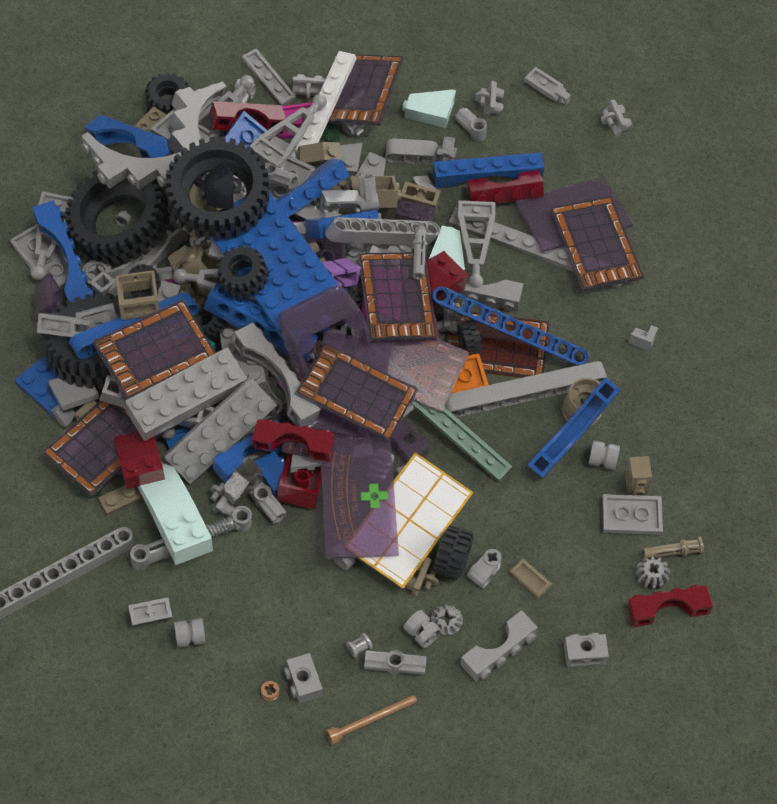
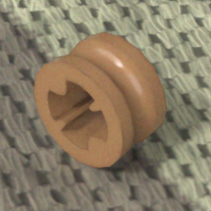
M267 681L262 685L261 695L264 700L274 701L278 698L279 686L276 682ZM269 687H272L275 693L272 692V695H268L265 689L269 690Z

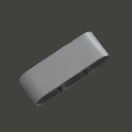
M389 139L386 142L385 159L388 162L433 165L434 162L438 161V144L434 141Z

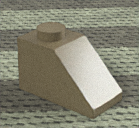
M320 142L299 146V160L309 165H322L331 158L341 160L340 143Z

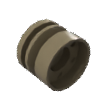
M580 378L574 381L562 406L563 416L567 422L600 382L591 378ZM601 415L594 421V423L590 427L596 425V423L600 420Z

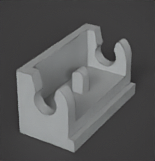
M357 190L321 191L319 208H321L323 213H328L327 209L353 208L355 212H360L358 205H362V199Z
M168 597L128 605L132 626L172 618Z

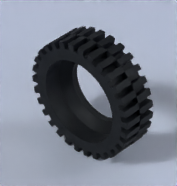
M209 137L208 143H205L203 138L199 140L198 146L192 142L189 144L190 150H187L185 147L181 149V156L176 154L174 162H170L165 179L169 211L172 213L173 219L175 221L178 220V225L181 228L185 226L186 232L189 234L194 230V234L198 238H200L201 234H204L205 239L210 240L211 235L215 236V241H221V235H225L226 240H229L232 233L239 237L242 235V229L246 233L251 230L250 224L255 227L258 224V218L262 219L264 211H267L269 202L267 168L265 169L264 161H260V155L258 153L254 154L253 148L250 146L245 149V143L241 141L236 145V140L230 138L229 143L225 142V137H220L219 142H215L214 137ZM219 162H223L233 172V175L243 182L246 188L245 200L235 208L221 212L206 211L194 206L190 199V191L193 184L204 174L210 173Z
M97 170L92 172L93 178L85 177L84 181L86 183L84 185L79 183L76 186L79 191L73 190L71 193L73 199H68L67 202L70 208L65 210L67 214L65 221L67 222L68 230L82 252L98 262L103 260L105 264H110L112 260L114 264H120V259L127 263L130 262L129 257L131 256L136 260L139 258L138 253L147 254L146 248L148 246L153 249L156 246L154 240L160 241L163 238L160 232L165 233L167 230L165 224L170 222L168 217L170 213L167 210V197L157 180H153L139 190L135 185H131L127 178L109 188L106 184L100 182ZM128 197L138 199L145 204L146 207L142 216L129 229L115 235L102 236L97 234L96 221L98 215L109 203Z
M95 293L94 298L87 294L83 300H81L80 296L75 297L74 303L68 300L65 302V308L60 305L57 307L58 313L55 311L51 313L54 315L76 317L77 312L113 303L117 315L121 317L118 295L112 299L111 294L101 297V293ZM43 333L47 362L50 369H53V373L56 376L59 374V379L62 381L67 379V383L70 385L76 382L77 387L80 388L87 384V389H93V385L98 384V389L103 388L107 375L113 376L100 353L86 359H80L70 346L67 336ZM144 335L119 346L123 353L126 354L127 351L137 349V345L141 347L148 344L149 335Z

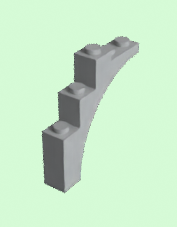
M223 81L211 84L203 89H197L195 92L191 87L179 89L175 92L172 106L176 111L173 112L170 126L174 131L171 133L168 146L174 154L181 152V149L184 147L186 149L189 148V144L192 142L196 146L199 145L201 138L198 129V118L213 101H217L224 95L227 86Z
M88 132L82 135L83 144L81 146L87 154H91L94 163L98 166L97 176L100 182L106 184L109 188L125 178L139 190L157 179L161 187L164 186L166 188L165 179L166 172L169 170V164L171 161L174 162L176 154L181 156V152L158 158H136L110 150L99 143Z

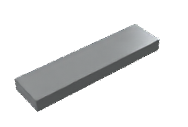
M257 49L242 56V61L279 105L285 106L296 100L295 94Z

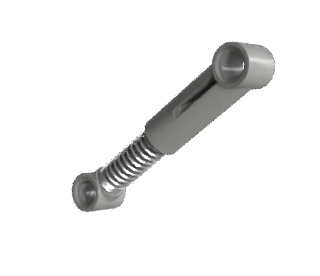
M238 506L226 519L223 518L216 522L213 521V524H207L206 527L210 536L214 538L216 535L218 537V534L221 536V533H228V530L230 532L231 530L247 531L252 525L251 510L246 506ZM244 517L246 520L240 521L238 518ZM163 539L147 545L139 544L131 549V564L137 570H145L150 564L171 557V554ZM138 556L145 557L143 559H137Z

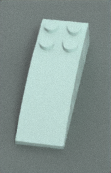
M164 459L161 462L165 480L141 485L138 488L175 565L212 552L213 546L207 527L175 468Z

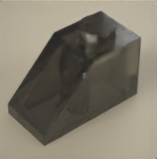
M248 458L233 472L222 488L221 494L233 505H236L263 481V470Z

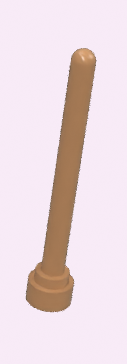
M415 696L405 698L340 729L339 727H332L325 731L330 744L335 745L340 742V739H343L344 735L416 703L417 698Z

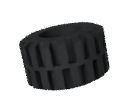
M161 73L158 74V77L154 76L145 88L148 112L153 107L166 115L173 109L176 110L172 106L173 99H162L160 97L164 95L174 96L175 92L179 89L190 87L188 82L182 76L177 77L175 73L173 75H170V73L162 75Z
M238 245V248L232 247L230 252L226 251L224 252L225 256L220 257V263L217 264V274L228 294L231 293L235 298L238 295L240 299H244V296L251 298L252 294L257 295L259 290L265 288L264 284L268 283L267 277H269L268 267L262 254L256 248L252 249L248 245L244 248L243 245ZM243 267L252 268L245 276H234Z
M452 525L448 526L437 552L434 572L457 580L461 577L473 543V532Z

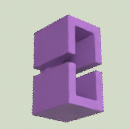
M349 259L322 262L341 288L342 286L358 285L361 267Z

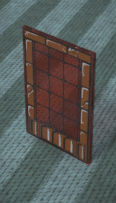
M471 311V314L478 316L479 312ZM489 314L488 321L491 324L497 321L495 314ZM464 316L461 318V322L457 323L470 321L471 319ZM513 317L548 333L549 321ZM475 321L479 337L481 338L480 342L482 343V351L479 355L485 373L517 378L544 373L546 352ZM506 322L505 328L507 331L511 332L514 329L513 322ZM527 328L524 329L523 337L529 339L531 331ZM450 331L446 332L444 345L462 352L457 334L453 335ZM545 336L540 338V344L543 347L547 346V337Z

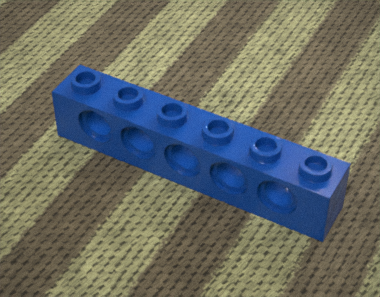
M216 283L209 293L203 308L240 329L254 323L257 328L261 329L266 340L272 343L275 348L303 363L306 362L318 339L317 336L297 325L279 334L258 304L245 297L240 299L238 295L236 298L233 297L219 283Z

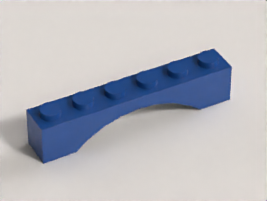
M99 115L84 127L86 132L102 145L112 143L135 145L142 158L165 157L170 152L167 146L168 142L163 136L113 120L110 117Z
M542 153L434 162L432 174L435 188L455 187L467 180L481 177L505 176L517 179L520 173L539 170L543 178L544 164Z
M331 158L319 166L302 184L276 199V201L289 217L319 197L321 191L331 189L350 175L342 160Z
M53 200L32 207L39 231L53 239L66 257L69 269L67 282L64 287L66 301L70 300L74 303L75 297L80 296L81 300H83L87 294L94 298L91 287L87 288L86 282H88L85 271L81 272L79 267L82 265L79 255L74 254L73 249H75L73 239H69L67 236L69 232L66 222L62 223L60 218L63 216L60 206H56Z
M605 377L576 413L528 465L542 478H545L618 396L621 390Z

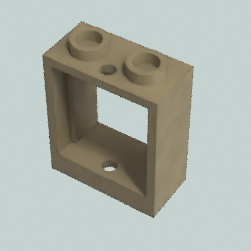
M350 176V190H357L360 195L359 177ZM375 176L379 208H397V201H401L399 182L395 181L394 176Z
M204 242L199 245L194 244L188 249V254L184 259L185 262L182 267L187 273L199 274L200 270L217 268L204 251L207 246ZM205 278L206 281L222 284L219 278ZM198 287L208 298L211 291Z
M154 270L116 276L122 320L147 317L160 311ZM152 289L153 296L124 300V292Z

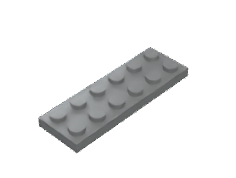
M250 376L163 456L191 484L213 464L217 454L229 450L233 444L256 425L258 419L262 420L277 404Z

